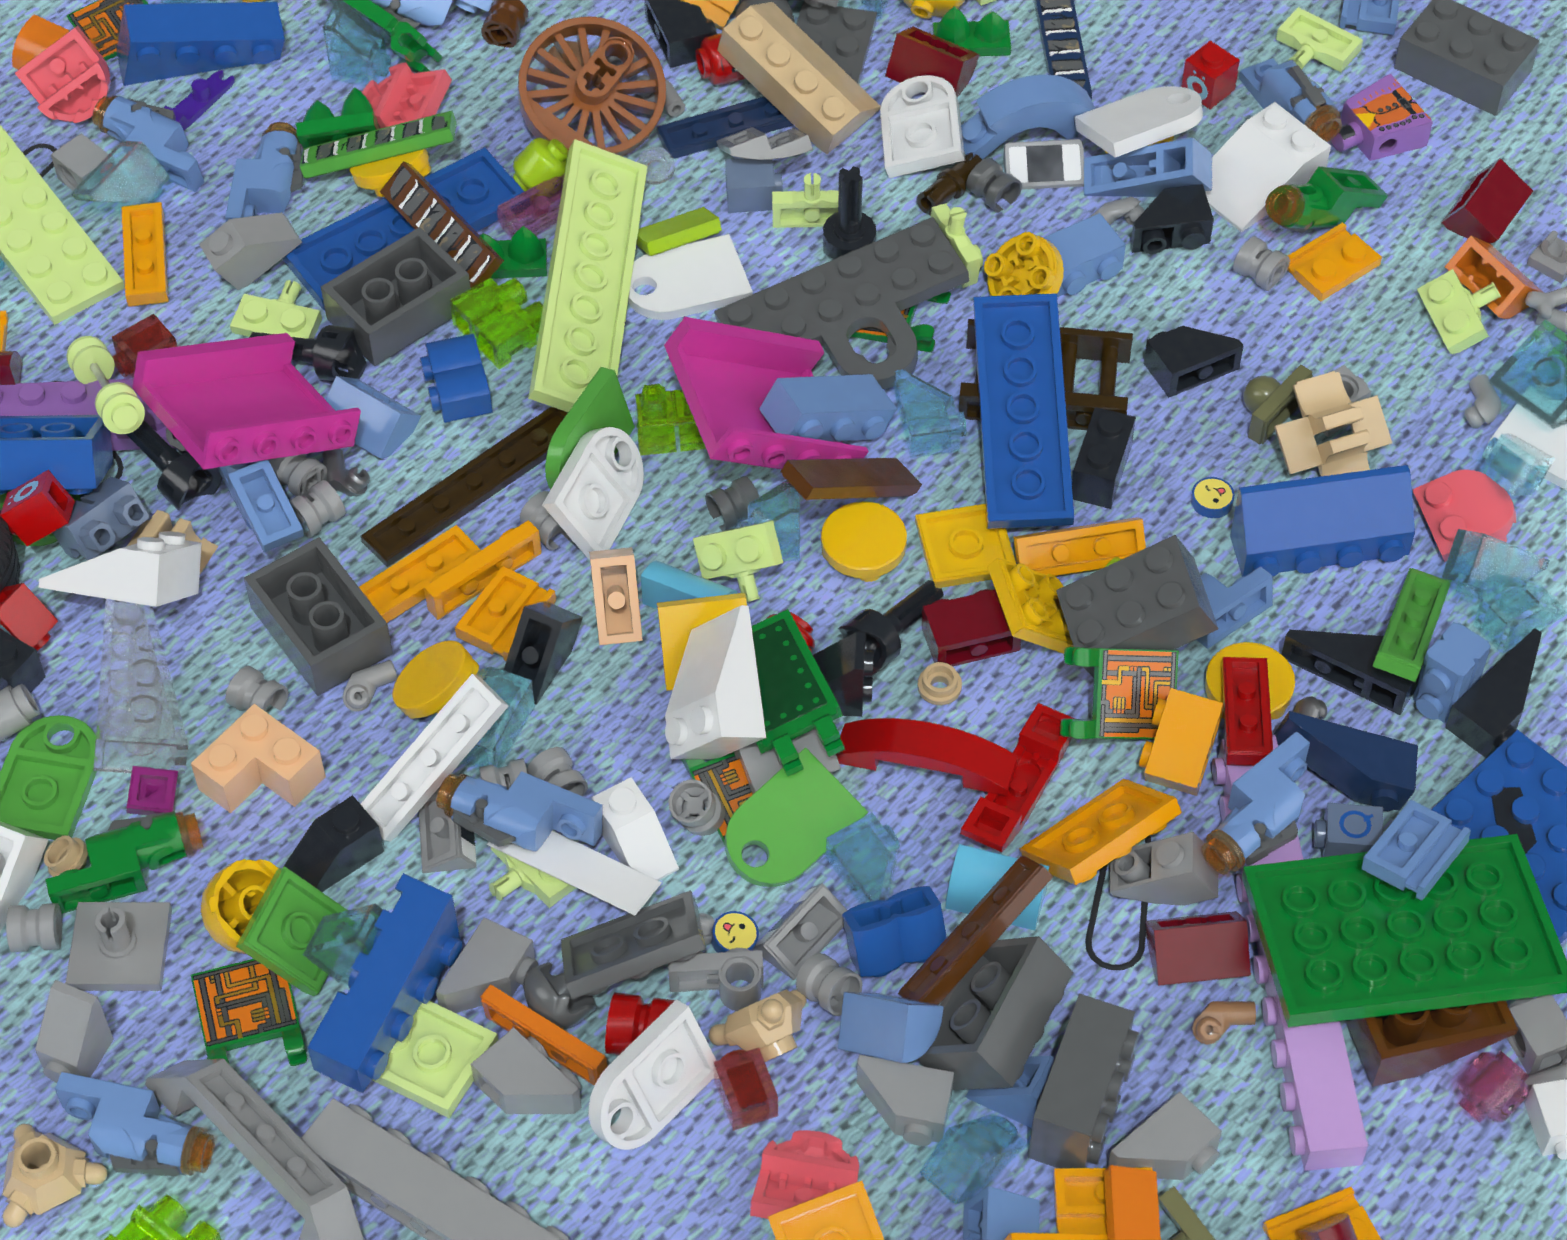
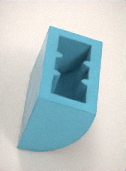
M657 560L650 563L641 574L642 603L657 609V603L738 593L734 589Z
M959 844L950 877L945 908L969 914L1018 858ZM1042 865L1049 871V866ZM1047 885L1011 925L1036 930Z

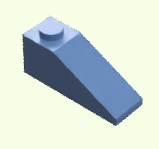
M1193 137L1145 146L1116 158L1109 153L1084 158L1085 196L1157 197L1163 189L1203 184L1205 192L1212 191V153Z

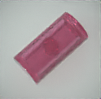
M565 173L562 176L546 180L498 205L497 216L499 223L510 238L522 226L537 234L557 223Z

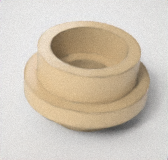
M937 662L929 665L918 678L919 694L925 701L934 705L952 703L959 697L962 690L960 675L954 667L947 663ZM936 682H943L947 687L937 688L932 685Z
M67 835L54 840L44 855V863L48 867L49 874L55 877L67 870L84 869L88 856L86 843L80 838H71Z

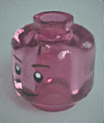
M1501 1050L1496 1055L1491 1052H1482L1457 1079L1456 1085L1464 1095L1459 1104L1480 1123L1486 1116L1494 1122H1504L1528 1097L1530 1089L1525 1081L1530 1076Z

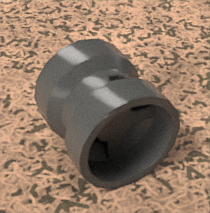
M986 158L973 168L968 176L966 186L975 196L984 197L986 204L996 213H999L1003 208L996 202L1003 198L1010 205L1014 203L1020 195L1022 182L1011 173H1003V167L994 159Z
M746 476L732 481L731 486L725 490L717 488L705 495L706 505L712 518L715 519L721 515L723 516L724 524L719 526L722 531L735 527L740 519H753L763 513V505L758 491Z

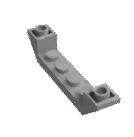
M224 1059L184 1060L146 1079L145 1086L149 1090L154 1091L155 1096L174 1116L197 1106L305 1219L299 1240H364L347 1186Z

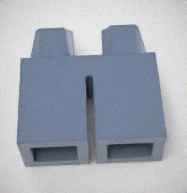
M110 476L100 483L97 489H93L92 492L83 495L80 498L82 502L76 500L69 523L52 533L68 556L77 558L82 555L86 560H90L99 556L151 517L131 484Z

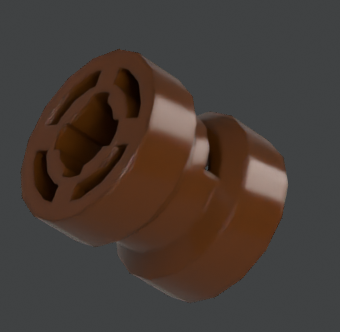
M494 0L490 7L489 16H487L481 27V34L487 43L507 48L514 47L520 37V29L523 28L528 18L526 5L521 0Z

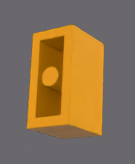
M1170 688L1167 700L1159 698L1152 719V724L1159 726L1154 743L1150 741L1145 742L1139 761V767L1146 768L1144 772L1145 781L1197 796L1223 715V703Z

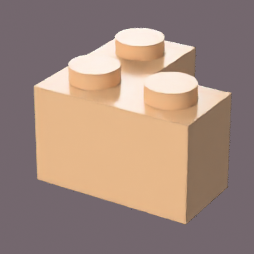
M253 704L191 762L198 790L229 813H232L261 784H264L296 807L326 777L320 750L256 704Z

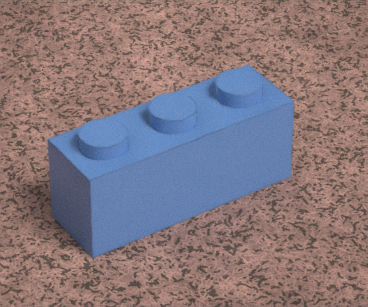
M872 374L777 378L759 410L775 433L840 442L878 438L886 431L887 425L897 408Z

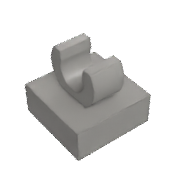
M1553 230L1529 256L1527 265L1562 283L1567 278V242L1558 238V232Z

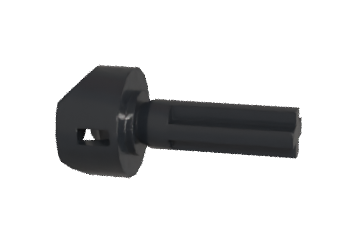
M855 166L850 170L842 168L839 171L838 212L826 219L823 226V253L833 259L876 241V224L871 217L862 212L863 177L860 176V169Z
M328 325L323 327L316 339L292 337L295 341L292 360L313 363L315 373L319 379L334 382L336 376L360 379L366 367V360L356 341L353 328ZM252 332L250 337L266 336L273 334ZM338 368L346 369V370H348V372L342 371V370H340V369H338Z
M143 420L138 429L126 434L162 472L157 484L158 491L177 510L180 509L183 503L194 497L214 495L222 482L218 469H203L188 451L181 455L145 420Z
M927 580L883 615L872 609H864L838 629L843 639L855 632H865V650H874V676L900 654L901 642L899 635L922 617L923 606L930 605L944 596L942 588H936L934 581Z

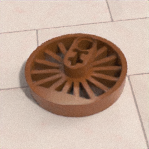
M576 17L552 25L539 34L531 43L520 66L518 102L528 129L535 138H544L549 141L557 139L568 151L574 139L623 157L636 150L647 140L656 127L665 105L666 81L661 63L655 52L636 32L610 19ZM577 35L581 64L564 38ZM587 35L600 36L599 47L590 57ZM554 43L567 66L547 52L545 48ZM635 55L639 60L632 63ZM615 56L623 64L613 65L606 60V57ZM534 59H536L555 74L533 69L530 66ZM644 70H647L651 79L623 82ZM526 81L554 89L527 91ZM654 92L655 102L629 95ZM559 101L547 108H544L540 104H538L544 102ZM626 109L651 115L652 117L646 125ZM569 110L562 120L556 117L557 115ZM582 110L576 132L569 125ZM589 113L595 145L584 138ZM616 119L637 133V135L628 140ZM601 120L617 145L605 147Z

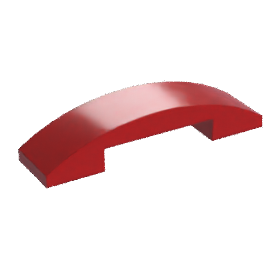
M1038 703L1020 731L1018 744L1013 751V754L1018 756V763L1007 796L988 792L985 798L980 797L961 827V835L1000 852L1009 846L1027 822L1070 744L1071 737L1061 736V720L1075 718Z
M875 718L845 723L840 735L845 750L836 754L839 764L875 771L879 760L961 775L964 788L1006 796L1018 763L1017 755L977 735L936 723L900 718Z

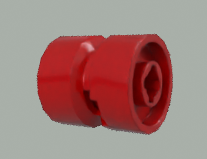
M614 992L606 1024L605 1053L619 1056L676 1000L654 998L649 1004H645L639 995Z

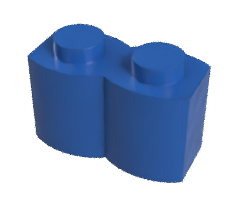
M474 333L425 343L427 356L420 357L424 380H433L434 383L433 387H428L432 411L441 410L444 423L493 413L489 386Z
M930 886L910 888L894 894L887 900H877L857 905L842 914L850 958L861 977H882L904 963H925L947 938L941 902Z

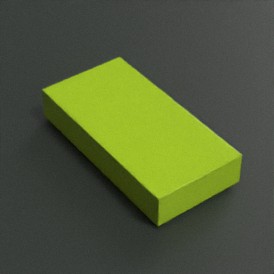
M701 207L638 229L636 245L649 256H653L720 233L719 231H722L720 219L705 207Z

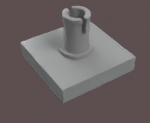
M78 902L65 984L82 991H162L172 916L171 903Z

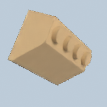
M773 2L749 6L722 30L717 51L795 127L807 134L810 141L825 154L830 153L881 108L861 86Z

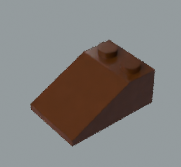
M1506 1001L1346 1020L1372 1087L1418 1077L1517 1034L1518 1031Z

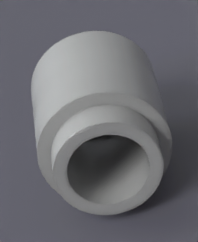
M24 684L14 688L9 685L0 690V742L31 725L33 722L32 718L40 714L35 699Z

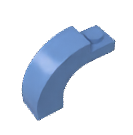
M1032 75L1018 78L990 90L976 100L980 111L961 125L964 151L966 154L972 152L973 157L977 154L981 159H984L1015 134L1038 127L1053 129L1067 140L1072 139L1080 134L1076 131L1075 116L1096 108L1087 91L1065 77Z

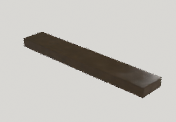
M554 407L548 408L360 536L361 542L387 568L546 460L551 439L568 412Z

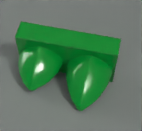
M954 6L942 17L940 22H933V35L980 54L979 56H1011L1009 20H1004L994 11L986 14L980 21H967L964 14Z
M355 87L344 101L341 116L334 117L331 110L325 104L316 100L307 110L303 122H296L297 138L303 150L307 147L381 129L368 98Z
M524 226L517 230L511 240H495L485 233L480 235L504 260L490 279L547 276L546 238L538 239L531 230Z

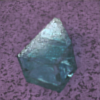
M990 1114L949 1127L920 1171V1174L956 1205L971 1199L982 1191L1029 1144L1017 1135V1128L1009 1120Z

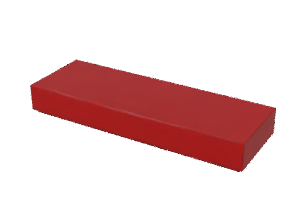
M1222 657L1221 671L1226 765L1254 766L1273 751L1267 658Z

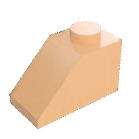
M632 547L589 552L599 645L643 641L635 559Z

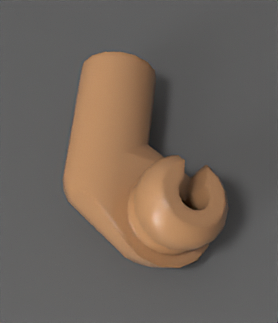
M1210 1002L1194 1020L1193 1035L1203 1044H1213L1222 1037L1231 1025H1255V1002Z

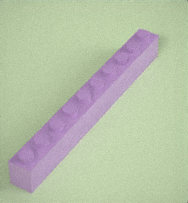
M1272 735L1273 750L1278 747L1276 735ZM1225 739L1221 741L1218 758L1212 759L1214 784L1223 785L1225 795L1220 797L1222 822L1231 812L1228 808L1233 782L1253 767L1249 765H1226ZM1298 834L1294 840L1274 850L1268 856L1250 866L1303 860ZM1241 868V874L1236 877L1237 895L1240 902L1248 903L1250 915L1245 916L1247 920L1248 942H1256L1258 956H1254L1253 959L1254 976L1257 984H1265L1267 997L1262 999L1263 1019L1266 1026H1274L1276 1039L1271 1041L1272 1062L1275 1068L1283 1069L1285 1082L1280 1084L1281 1104L1284 1112L1292 1111L1295 1125L1289 1128L1293 1156L1301 1155L1304 1171L1361 1166L1368 1143L1340 1021L1287 1027L1242 880L1243 868Z

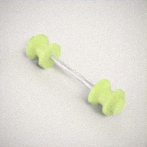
M83 336L73 341L67 350V363L81 383L88 384L98 380L102 388L95 398V409L102 418L104 425L108 430L116 434H128L138 429L145 417L144 406L129 385L121 382L109 384L108 380L113 375L115 362L105 344L93 336Z

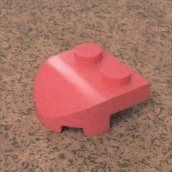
M78 25L15 72L17 77L40 104L37 108L53 120L58 119L73 123L87 120L101 108L110 88V73L106 61Z
M404 62L391 66L389 68L391 75L379 84L371 80L362 93L368 98L380 128H385L436 115L452 79L445 69L413 73L408 64Z
M1457 470L1412 489L1444 562L1458 559L1484 547L1488 553L1500 549L1507 542L1506 536L1513 523H1516L1515 507L1506 490L1490 476L1475 470Z
M795 1131L792 1134L791 1140L778 1145L772 1140L762 1153L761 1169L751 1200L750 1216L768 1219V1216L858 1182L859 1161L857 1156L850 1157L842 1149V1141L839 1138L819 1131Z

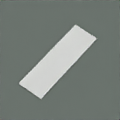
M553 830L536 852L512 843L502 847H498L491 842L487 844L634 916L662 884V882Z

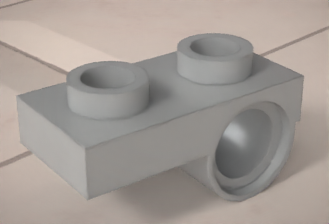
M734 948L721 953L697 952L694 957L687 961L668 963L670 992L719 990L722 1003L733 1011H738L761 999V987H764L762 950L750 951L746 948ZM738 980L750 983L745 987L731 985V983Z

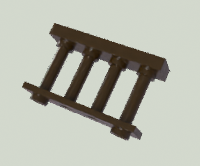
M968 319L966 349L976 350L974 319ZM1060 327L1067 429L1087 430L1095 407L1127 414L1128 397L1115 396L1118 362L1130 363L1133 333ZM1076 359L1101 361L1098 395L1074 392ZM977 362L974 383L961 382L958 419L981 421Z

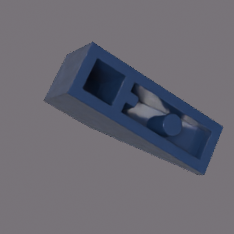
M1292 711L1287 713L1274 732L1278 745L1296 731L1310 742L1306 758L1308 767L1355 802L1383 807V811H1400L1415 792L1418 745Z

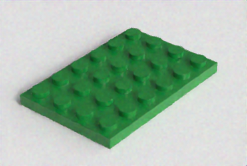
M1518 834L1470 839L1423 900L1416 898L1417 893L1408 888L1402 891L1362 870L1363 858L1367 852L1243 867L1242 880L1287 1027L1567 993V959Z

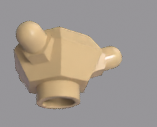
M786 989L728 1015L726 1023L711 1027L709 1030V1040L717 1046L738 1045L747 1053L757 1050L764 1063L798 1047L792 1034L800 1031L802 1009L805 1007L807 999L797 990L788 991Z
M29 1124L17 1126L13 1133L15 1140L14 1150L9 1152L7 1156L2 1195L7 1197L6 1202L8 1205L2 1215L3 1222L8 1227H18L24 1222L28 1214L32 1215L34 1212L40 1215L81 1194V1188H86V1184L99 1185L103 1183L107 1178L106 1167L101 1163L89 1162V1158H85V1151L50 1132L46 1134L36 1132Z

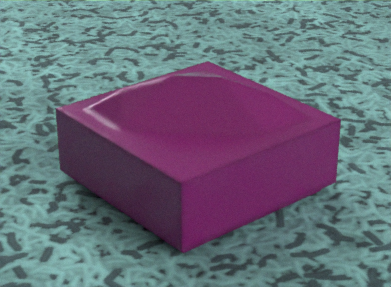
M133 766L126 813L150 815L173 812L178 771Z

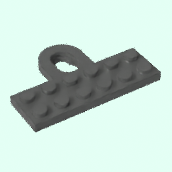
M931 217L715 310L714 314L718 323L820 341L821 346H824L841 375L872 374L880 386L886 389L904 381L913 372L918 360L915 334L900 311L969 282V273L935 219ZM866 327H875L882 330L888 337L886 349L889 355L887 359L880 363H871L865 359L864 355L855 353L849 343L852 334Z

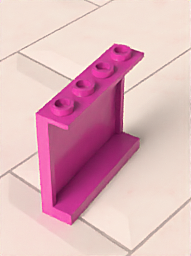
M684 317L664 344L710 459L782 470L787 460L864 458L869 452L867 447L844 444L843 441L831 442L775 433L759 410L777 378L814 377L811 370L824 354L820 341Z
M288 333L140 351L137 354L132 388L203 469L353 447L361 414L359 408L335 411L291 364L295 341Z

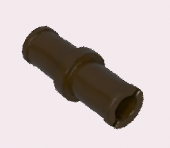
M970 152L964 156L965 161L958 162L951 169L946 168L937 175V180L925 191L918 194L917 204L924 213L929 211V215H931L932 207L945 204L952 198L958 199L966 191V182L969 174L982 161L979 155L976 154L973 157V153Z

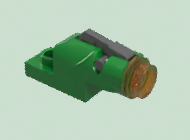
M1319 166L1307 184L1281 185L1271 191L1267 196L1265 208L1268 216L1275 223L1291 231L1303 233L1313 228H1334L1342 222L1345 223L1356 208H1380L1388 195L1364 171Z
M173 811L113 821L107 832L85 839L91 867L81 870H67L59 874V876L45 879L48 895L52 903L59 904L61 914L77 910L78 902H107L147 891L142 869L156 870L175 860L193 856L194 850L204 848L195 813L183 815L182 811L177 813Z

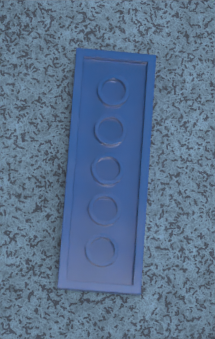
M485 147L424 177L476 232L528 206L527 194ZM384 197L301 239L302 243L282 259L321 308L325 310L321 286L415 229Z
M1057 293L974 297L973 309L988 529L1073 525L1074 507Z

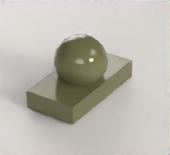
M1300 364L1282 384L1275 378L1264 375L1257 376L1248 382L1243 391L1245 406L1253 413L1248 438L1259 445H1263L1275 432L1274 426L1283 424L1299 407L1293 385H1296L1298 381L1312 378L1313 371Z

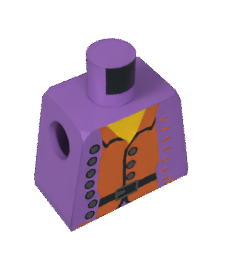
M1389 74L1346 100L1343 105L1340 127L1333 129L1330 136L1332 144L1337 151L1342 152L1357 146L1369 161L1427 146L1433 121L1399 82Z

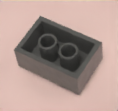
M1432 0L1400 38L1394 69L1497 116L1531 73L1540 40L1456 1Z
M420 227L321 286L327 320L333 326L353 328L354 336L363 356L373 366L378 365L473 306L469 273Z
M1176 535L1056 590L1074 647L1174 650L1218 630L1195 559ZM1094 666L1084 667L1094 678Z
M320 537L244 577L251 609L317 696L349 679L352 673L368 668L393 654L386 621Z
M1039 936L996 940L941 1002L940 1005L944 1007L938 1035L929 1050L917 1060L924 1067L954 1072L953 1090L1013 1087L1023 1074L1024 1065L1035 1044L1043 1036L1044 1027L1055 1006L1062 1000L1064 989L1073 971Z
M1079 993L1033 1118L1029 1159L1056 1168H1087L1089 1162L1098 1165L1106 1142L1105 1133L1108 1123H1113L1121 1099L1119 1093L1123 1081H1128L1135 1059L1134 1051L1140 1033L1132 1030L1135 1011Z

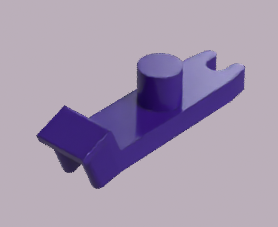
M218 70L206 80L196 79L191 83L192 92L173 109L166 105L164 108L174 112L175 121L179 122L183 130H185L235 83V77L229 76L227 79L221 80L224 77L223 70Z

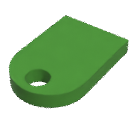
M600 367L556 429L549 444L545 465L546 480L550 490L584 434L594 429L615 427L630 435L635 428L615 370ZM615 446V449H614V456H615L616 453L618 452V449H617L616 446Z
M49 716L32 722L31 725L18 733L10 746L0 771V821L46 839L56 840L65 835L73 837L101 760V750L97 737L86 723L70 716ZM67 730L74 733L72 740L65 745L57 746L50 743L51 737L59 731Z
M806 747L798 753L804 768L803 770L787 777L782 768L734 812L729 821L724 840L727 859L735 872L751 884L763 887H777L795 881L855 828L868 814V811ZM757 845L766 852L767 862L760 867H751L744 862L742 850L747 846Z

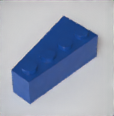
M278 2L124 4L117 44V56L123 86L257 63L268 64L272 61L280 60L285 37Z
M404 873L395 887L398 892H401V896L393 911L390 912L383 909L374 925L378 931L370 953L364 954L359 952L351 967L352 970L348 980V987L350 989L348 993L337 992L307 1047L313 1070L361 1093L365 1091L372 1079L377 1080L383 1074L388 1063V1054L397 1041L402 1042L407 1037L413 1025L414 1014L422 1003L427 1004L432 999L438 986L439 976L446 965L450 967L454 964L462 949L453 896Z

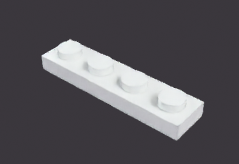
M471 674L362 801V807L379 825L383 840L391 842L399 835L509 707L481 677Z

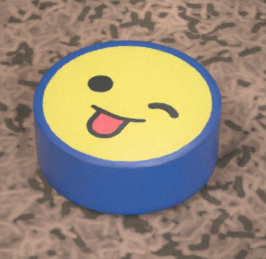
M1203 478L1193 487L1191 505L1201 516L1220 518L1231 511L1235 493L1232 486L1221 478Z
M726 912L720 915L713 925L711 944L717 953L727 952L734 948H746L753 951L759 937L758 926L749 915L743 912Z

